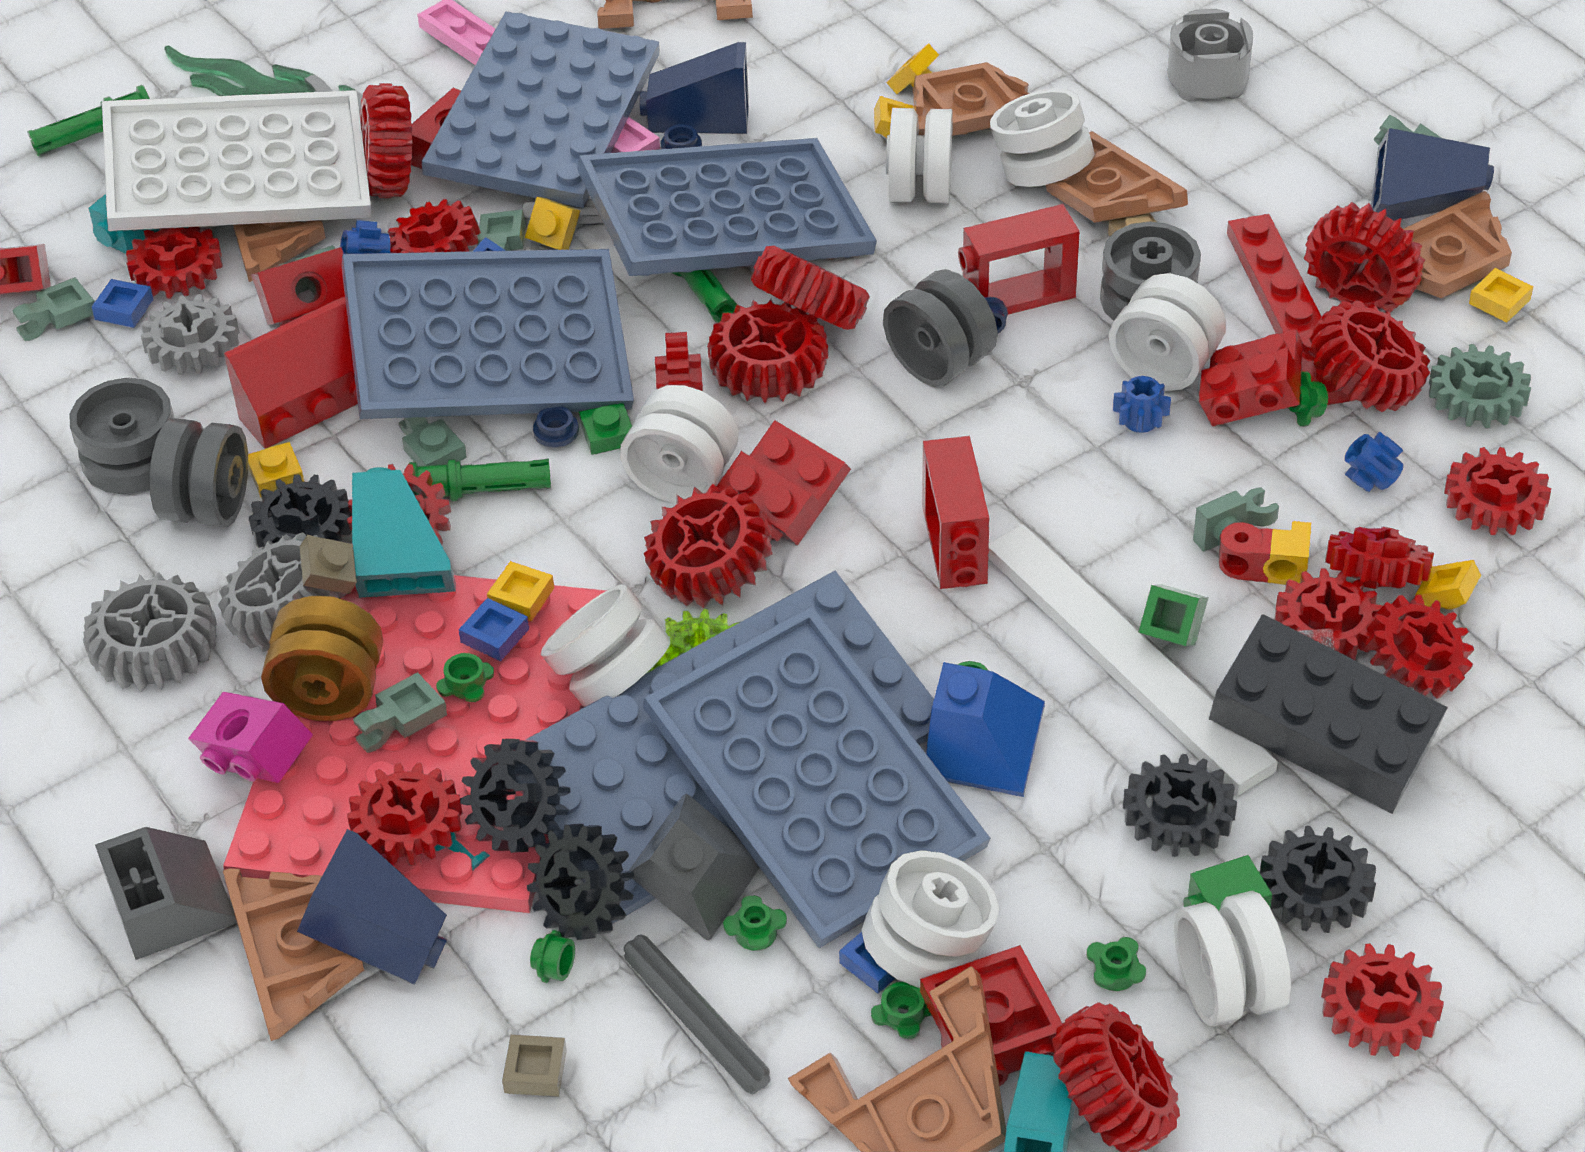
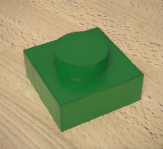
M624 403L611 404L579 412L580 425L591 455L621 449V444L632 427Z

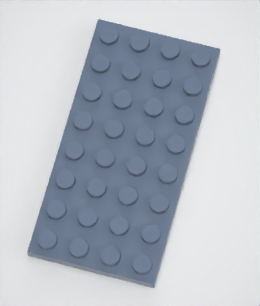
M835 570L646 673L619 696L612 698L606 695L526 740L537 741L538 750H552L555 754L550 766H564L566 770L558 779L559 786L570 787L571 793L560 796L559 804L568 808L569 812L568 815L555 816L554 820L559 828L564 829V825L584 823V826H602V835L614 834L618 837L613 848L614 851L628 852L629 857L622 863L623 871H629L678 801L686 793L732 830L644 710V697L812 606L919 745L928 741L934 698ZM631 879L625 881L624 889L629 890L634 895L633 900L621 901L620 906L627 916L656 898Z

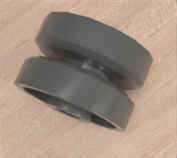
M1151 221L1133 223L1116 230L1106 241L1103 251V277L1100 301L1104 312L1114 321L1122 309L1129 304L1141 283L1153 275L1171 273L1187 277L1198 283L1201 252L1197 241L1186 231L1166 223Z
M947 269L934 271L921 280L913 290L905 291L892 300L884 309L883 327L885 336L895 357L915 378L933 387L948 384L968 366L976 364L996 347L998 331L995 317L983 295L974 284L959 273Z
M114 379L90 388L76 400L69 413L70 429L74 443L78 448V457L82 471L91 485L105 492L124 495L144 492L150 489V466L157 436L164 423L174 418L170 398L162 387L144 379Z
M171 418L164 423L155 442L150 466V497L152 508L159 519L188 523L192 518L196 517L198 523L229 527L236 520L242 507L248 478V447L242 428L236 425L213 422L203 428L200 422Z

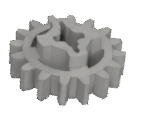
M197 294L193 301L187 300L182 295L179 296L178 302L175 305L164 301L162 302L164 310L162 312L151 310L149 312L151 321L142 322L141 325L143 330L141 340L145 353H148L150 363L160 362L161 369L164 372L175 366L177 367L178 375H183L187 368H194L197 374L202 373L203 366L207 363L216 368L219 366L217 358L219 356L224 357V353L231 350V347L239 345L238 334L240 331L236 315L232 314L229 304L220 306L219 298L217 297L204 302L202 294Z

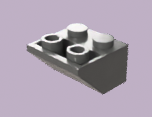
M143 827L95 844L135 960L237 923L235 913L205 840Z

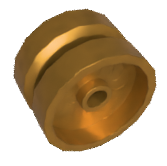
M308 596L293 600L281 608L273 624L269 641L270 648L265 657L261 674L264 691L271 700L284 703L296 716L315 721H338L354 717L367 708L373 694L376 680L375 669L379 663L383 646L381 627L373 616L352 602L331 596Z

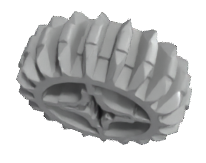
M303 532L297 534L293 539L286 534L277 543L267 541L266 546L258 552L252 550L250 558L246 561L237 562L239 569L226 576L228 584L219 591L222 599L218 606L222 611V617L226 621L225 625L233 636H237L250 649L259 647L263 652L269 650V641L279 610L289 602L308 596H331L340 599L346 595L345 593L303 586L299 547L306 537Z
M160 572L151 580H145L140 574L137 582L131 584L120 580L119 590H104L103 601L92 602L91 614L84 617L85 631L83 632V643L91 665L94 666L96 671H100L106 682L116 680L122 690L133 683L140 692L148 684H155L162 690L164 682L171 679L181 684L182 674L184 672L197 674L198 662L209 661L210 648L216 646L215 640L217 635L215 626L217 621L209 599L206 597L205 592H199L194 582L184 583L178 575L173 576L167 581Z

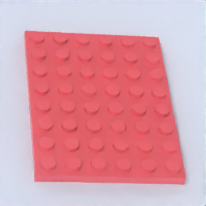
M454 575L456 592L359 598L356 586H354L349 594L340 599L352 602L369 612L380 625L383 636L381 656L375 669L376 680L373 694L367 708L357 715L366 710L377 708L376 694L417 672L438 693L436 684L444 678V664L449 658L460 653L474 654L482 662L489 663L493 667L494 676L486 681L483 687L484 697L481 700L467 702L465 699L458 698L455 695L441 696L446 702L447 716L406 738L397 730H394L382 747L370 753H367L356 741V736L362 733L353 721L357 715L338 721H315L296 716L313 736L279 783L259 778L253 782L223 865L224 870L229 868L240 869L242 877L269 879L271 872L292 873L297 877L322 876L346 830H350L347 814L351 812L350 796H361L358 785L361 781L371 784L377 781L375 776L376 770L380 769L386 775L393 774L396 763H401L404 772L412 771L416 763H422L423 771L426 775L438 768L441 770L443 781L451 779L454 781L456 794L460 795V798L470 795L471 787L466 786L462 779L466 776H475L477 771L472 767L470 761L472 758H486L484 746L488 744L501 745L502 739L526 740L584 708L569 690L570 681L574 673L567 675L556 674L541 656V650L547 640L565 621L607 590L554 585V590L532 621L528 620L529 630L500 662L460 643L458 630L487 599V593L497 579ZM518 791L515 795H508L507 800H514L515 797L523 795ZM461 804L463 814L460 815L462 828L460 832H454L456 840L474 857L485 851L490 855L487 859L472 870V859L468 855L461 852H453L445 847L438 852L435 850L436 858L432 860L422 853L417 855L416 865L414 866L408 864L406 857H399L394 865L401 874L432 902L530 913L535 892L527 891V885L536 882L537 874L532 873L528 869V864L540 862L541 857L536 852L535 847H530L528 852L511 853L510 850H492V841H478L476 835L481 826L479 824H466L465 819L473 811L471 805ZM544 834L546 843H549L548 834Z

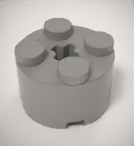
M1199 9L1183 15V21L1177 26L1176 22L1172 25L1167 74L1170 82L1179 90L1178 95L1183 100L1197 101L1201 98L1216 99L1223 97L1234 99L1243 94L1244 86L1249 79L1253 45V30L1247 21L1240 18V23L1229 19L1230 12L1224 10Z

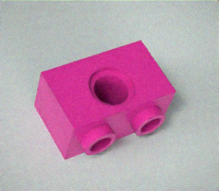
M222 692L188 739L202 752L199 757L202 763L218 774L224 775L228 771L237 773L244 779L252 782L259 778L279 783L313 734L284 703Z

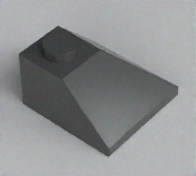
M686 793L678 801L629 871L634 872L633 880L708 941L713 937L760 867L736 834Z

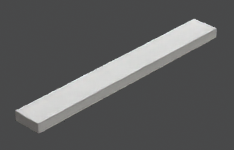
M1024 524L989 542L988 559L1199 760L1203 758L1208 760L1207 768L1211 772L1222 769L1225 772L1223 783L1233 784L1235 795L1239 796L1276 773L1278 761L1262 746L1209 720L1213 700L1141 633H1138L1137 629Z

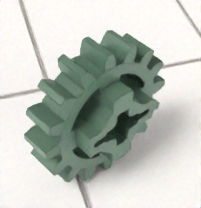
M1469 344L1468 352L1463 353L1460 349L1454 347L1451 349L1450 357L1442 354L1438 357L1437 365H1432L1428 395L1429 398L1436 399L1435 408L1437 410L1449 409L1448 419L1451 421L1461 416L1465 418V425L1471 427L1475 420L1481 421L1485 428H1490L1492 420H1497L1502 425H1507L1510 415L1519 418L1522 414L1523 406L1528 405L1531 387H1529L1531 375L1523 373L1524 363L1522 361L1509 362L1510 352H1504L1499 356L1494 353L1493 346L1489 345L1485 352L1478 351L1474 344Z

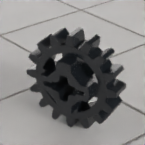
M299 474L294 475L293 483L287 485L279 479L276 481L277 490L274 492L267 489L261 490L262 501H254L251 504L253 514L249 516V522L258 548L265 547L267 541L277 543L286 534L293 539L297 534L303 532L306 536L317 535L320 538L342 542L341 535H351L352 533L347 518L352 516L348 506L347 491L345 489L337 490L336 482L332 479L323 485L320 484L319 475L314 474L308 482H302Z
M502 739L501 745L488 744L484 746L486 758H472L470 761L472 767L477 771L475 776H466L462 779L466 786L471 787L470 795L460 798V804L471 805L473 811L465 819L466 824H479L481 827L477 832L476 839L478 841H492V850L495 851L510 850L511 853L528 852L530 847L546 843L544 834H548L551 830H561L554 820L555 816L568 815L569 812L568 808L559 804L560 796L571 793L570 787L559 786L558 779L566 772L564 766H550L555 753L552 750H538V742L534 740ZM518 791L524 792L523 796H517L514 800H507L508 795H515Z
M1165 754L1160 755L1158 767L1145 761L1141 766V775L1130 774L1128 789H1124V822L1126 826H1135L1134 838L1137 841L1147 837L1152 839V851L1156 852L1163 845L1170 846L1172 857H1178L1181 848L1188 847L1194 856H1198L1202 843L1215 849L1218 847L1219 835L1227 837L1230 835L1232 821L1235 820L1237 801L1233 800L1234 785L1223 784L1225 772L1222 769L1209 773L1207 771L1208 760L1204 758L1196 765L1189 764L1187 754H1181L1178 763H1171ZM1150 795L1153 801L1152 806L1148 808L1146 800ZM1210 802L1213 806L1211 814L1207 812V806Z
M584 823L564 825V829L549 831L548 839L550 843L537 844L535 847L536 852L541 857L540 862L528 864V869L532 873L537 874L536 882L527 885V891L538 892L539 900L534 903L532 909L534 912L546 911L547 916L543 926L546 929L559 927V931L564 938L576 937L577 940L596 938L597 934L612 932L613 926L611 921L623 920L626 917L623 908L620 906L621 901L633 900L634 895L629 890L624 889L625 881L634 878V872L623 871L622 863L626 861L629 854L627 851H614L613 848L618 837L614 834L602 835V826H584ZM586 879V882L583 884H575V880Z
M1305 826L1304 836L1297 837L1290 830L1285 831L1283 844L1272 840L1269 843L1268 855H1263L1261 859L1259 873L1272 893L1270 909L1282 907L1281 921L1285 924L1294 917L1301 919V930L1306 932L1311 927L1312 922L1319 923L1324 933H1330L1333 921H1337L1344 928H1349L1353 914L1363 918L1366 915L1368 902H1373L1376 866L1366 864L1368 850L1361 848L1353 851L1351 849L1353 837L1347 835L1340 841L1333 838V828L1330 827L1326 828L1323 836L1315 835L1311 826ZM1320 874L1318 883H1313L1316 881L1317 875Z

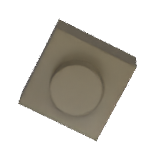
M307 535L299 546L303 586L349 594L357 583L353 544Z
M511 1034L502 1079L504 1093L559 1097L567 1052L565 1038Z

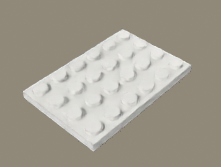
M357 90L102 101L108 231L371 218V203Z

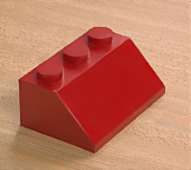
M345 297L224 353L239 420L264 449L358 404Z

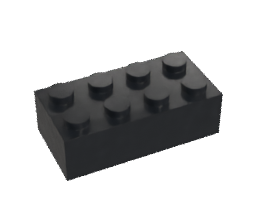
M1262 614L1217 689L1208 719L1393 814L1432 743L1448 707Z

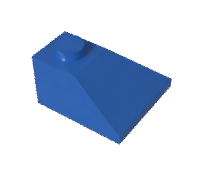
M943 662L932 705L926 755L949 783L1024 797L1045 701L993 671Z

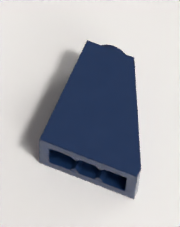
M736 42L649 74L647 91H640L639 102L640 116H647L648 130L652 133H665L671 126L685 124L695 128L697 133L747 134L749 91L746 42Z
M1389 128L1377 151L1371 201L1373 211L1379 213L1386 208L1387 217L1393 221L1400 218L1407 219L1440 212L1481 193L1483 190L1488 191L1494 175V166L1488 164L1490 147Z
M349 829L346 830L315 888L297 932L414 985L424 965L435 968L448 940L438 935L447 914L361 836Z

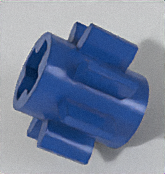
M356 220V228L352 227L351 230L343 231L340 247H342L343 254L390 253V237L387 233H381V228H377V222Z
M1137 376L1129 381L1124 380L1122 382V392L1114 393L1113 411L1119 413V424L1125 425L1129 430L1138 433L1149 432L1155 427L1161 428L1162 416L1170 415L1171 397L1164 396L1165 385L1163 383L1159 384L1158 381L1148 376Z
M1378 432L1374 439L1369 434H1364L1350 445L1345 454L1344 460L1351 466L1345 472V475L1367 492H1370L1374 485L1380 490L1387 489L1402 473L1403 463L1397 457L1403 452V449L1381 432Z

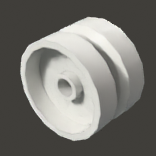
M1066 89L1041 90L1021 96L1005 104L994 113L990 120V126L996 146L1002 150L1000 157L1007 181L1016 186L1024 187L1047 185L1078 173L1091 162L1095 152L1088 128L1083 126L1085 118L1078 94Z
M892 108L890 135H887L886 175H889L890 202H912L916 196L917 176H923V195L927 202L949 203L952 165V109H930L926 115L924 136L919 135L918 114L914 108Z
M1171 273L1153 275L1141 283L1129 304L1122 309L1114 320L1109 331L1110 349L1117 363L1132 378L1148 376L1158 381L1159 384L1163 383L1165 385L1164 391L1182 390L1195 381L1207 360L1211 358L1226 333L1225 315L1218 301L1205 287L1193 280Z
M666 385L654 390L645 401L635 423L621 444L620 460L627 475L639 488L657 499L676 504L677 495L684 499L691 497L694 487L702 493H706L712 483L715 486L717 485L723 474V468L731 459L738 445L739 431L733 416L728 410L707 393L684 385Z
M620 584L608 589L579 609L554 632L541 650V656L556 674L567 675L574 673L570 681L569 690L584 707L606 695L612 698L619 696L644 676L659 661L670 645V637L655 619L638 620L642 612V603L627 585Z
M921 850L903 854L891 864L882 882L879 895L874 898L865 917L861 931L866 949L881 968L896 979L920 988V979L977 960L981 946L986 943L996 924L999 905L994 890L984 877L965 862L944 853Z
M1248 891L1228 896L1221 903L1219 911L1214 905L1207 902L1179 909L1175 914L1174 935L1180 971L1192 1004L1205 1024L1213 1027L1237 1021L1243 1015L1245 1006L1251 1012L1260 1015L1283 1009L1289 1004L1291 976L1285 944L1278 923L1269 905L1260 893Z

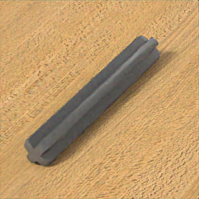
M642 934L628 941L623 948L625 960L735 1081L750 1094H756L761 1088L766 1087L771 1080L769 1076L770 1069L656 945L647 936Z

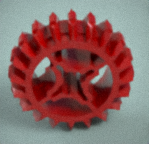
M392 83L368 85L363 92L360 110L369 195L390 199L392 197H402L408 189L413 144L412 113L410 112L409 95L403 86H392Z
M1351 202L1344 208L1337 205L1329 213L1320 217L1307 237L1308 241L1305 244L1307 248L1303 259L1309 263L1307 274L1317 277L1315 287L1325 288L1329 292V299L1335 297L1341 302L1346 301L1351 304L1358 300L1366 307L1373 303L1378 310L1382 308L1391 313L1399 305L1402 306L1404 302L1410 299L1421 282L1423 274L1421 271L1425 259L1420 256L1422 245L1412 241L1414 230H1403L1400 227L1402 218L1393 221L1387 217L1386 208L1377 213L1373 211L1370 203L1360 209L1355 203Z
M766 246L753 267L755 270L751 281L754 286L844 330L855 329L859 319L862 320L866 312V305L870 296L865 289L777 246Z
M772 299L767 304H758L753 300L750 307L745 308L736 305L733 314L723 313L721 321L713 324V331L707 343L709 367L712 369V375L716 376L719 386L728 387L731 396L743 393L747 402L754 397H761L764 403L773 397H778L784 402L787 394L800 397L803 388H814L815 381L823 377V371L825 370V365H827L826 359L829 357L827 335L824 332V326L820 325L817 317L807 314L799 308L792 309L791 305L786 302L781 305L774 304Z
M1358 300L1352 304L1342 301L1338 306H1332L1320 318L1313 329V334L1309 338L1312 345L1308 351L1315 357L1313 365L1323 370L1322 379L1331 381L1336 386L1335 392L1342 391L1348 395L1350 402L1353 400L1360 401L1365 409L1373 405L1382 413L1386 409L1397 411L1401 406H1406L1410 400L1413 401L1430 374L1427 367L1430 359L1427 355L1423 354L1426 347L1415 340L1416 333L1408 331L1403 326V321H1397L1392 318L1390 311L1383 313L1373 303L1366 307Z
M712 483L706 493H702L694 487L692 496L686 499L677 495L674 507L661 506L663 519L650 521L653 533L644 537L647 551L644 552L645 562L651 571L652 579L671 600L677 598L686 607L695 600L696 604L704 609L710 599L713 598L723 606L725 596L730 593L741 598L740 587L744 584L756 586L754 572L767 571L765 558L773 554L770 540L773 539L771 535L772 530L766 521L767 517L762 508L754 503L753 499L746 492L739 494L731 485L721 492L720 488H717Z
M1097 1002L1090 1007L1085 1006L1067 1017L1065 1022L1056 1028V1036L1052 1039L1053 1048L1056 1051L1053 1058L1061 1071L1058 1074L1059 1079L1066 1085L1069 1092L1067 1098L1074 1101L1078 1108V1115L1084 1116L1093 1133H1100L1105 1144L1109 1147L1114 1145L1115 1149L1120 1152H1139L1143 1149L1146 1151L1161 1143L1163 1139L1168 1137L1171 1131L1177 1128V1118L1180 1117V1110L1176 1104L1178 1093L1171 1085L1173 1077L1166 1071L1163 1064L1164 1058L1157 1054L1153 1041H1149L1145 1037L1140 1025L1132 1023L1129 1014L1124 1011L1119 1012L1117 1007L1110 1003L1104 1005Z

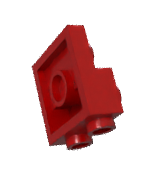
M1296 329L1280 334L1268 335L1264 338L1238 345L1226 346L1213 353L1210 358V367L1201 370L1199 403L1212 427L1299 405L1303 342Z
M774 420L752 453L747 455L741 451L716 487L720 488L722 492L731 485L739 494L746 492L765 513L766 521L772 530V540L778 543L784 537L798 546L851 468L841 459Z
M1021 945L920 979V993L941 1032V1047L943 1048L953 1042L954 1038L929 992L971 966L979 973L983 983L999 1087L1007 1081L1010 1073L1021 1070L1025 1051L1053 1056L1056 1051L1053 1048L1052 1039L1056 1036V1028L1063 1024Z

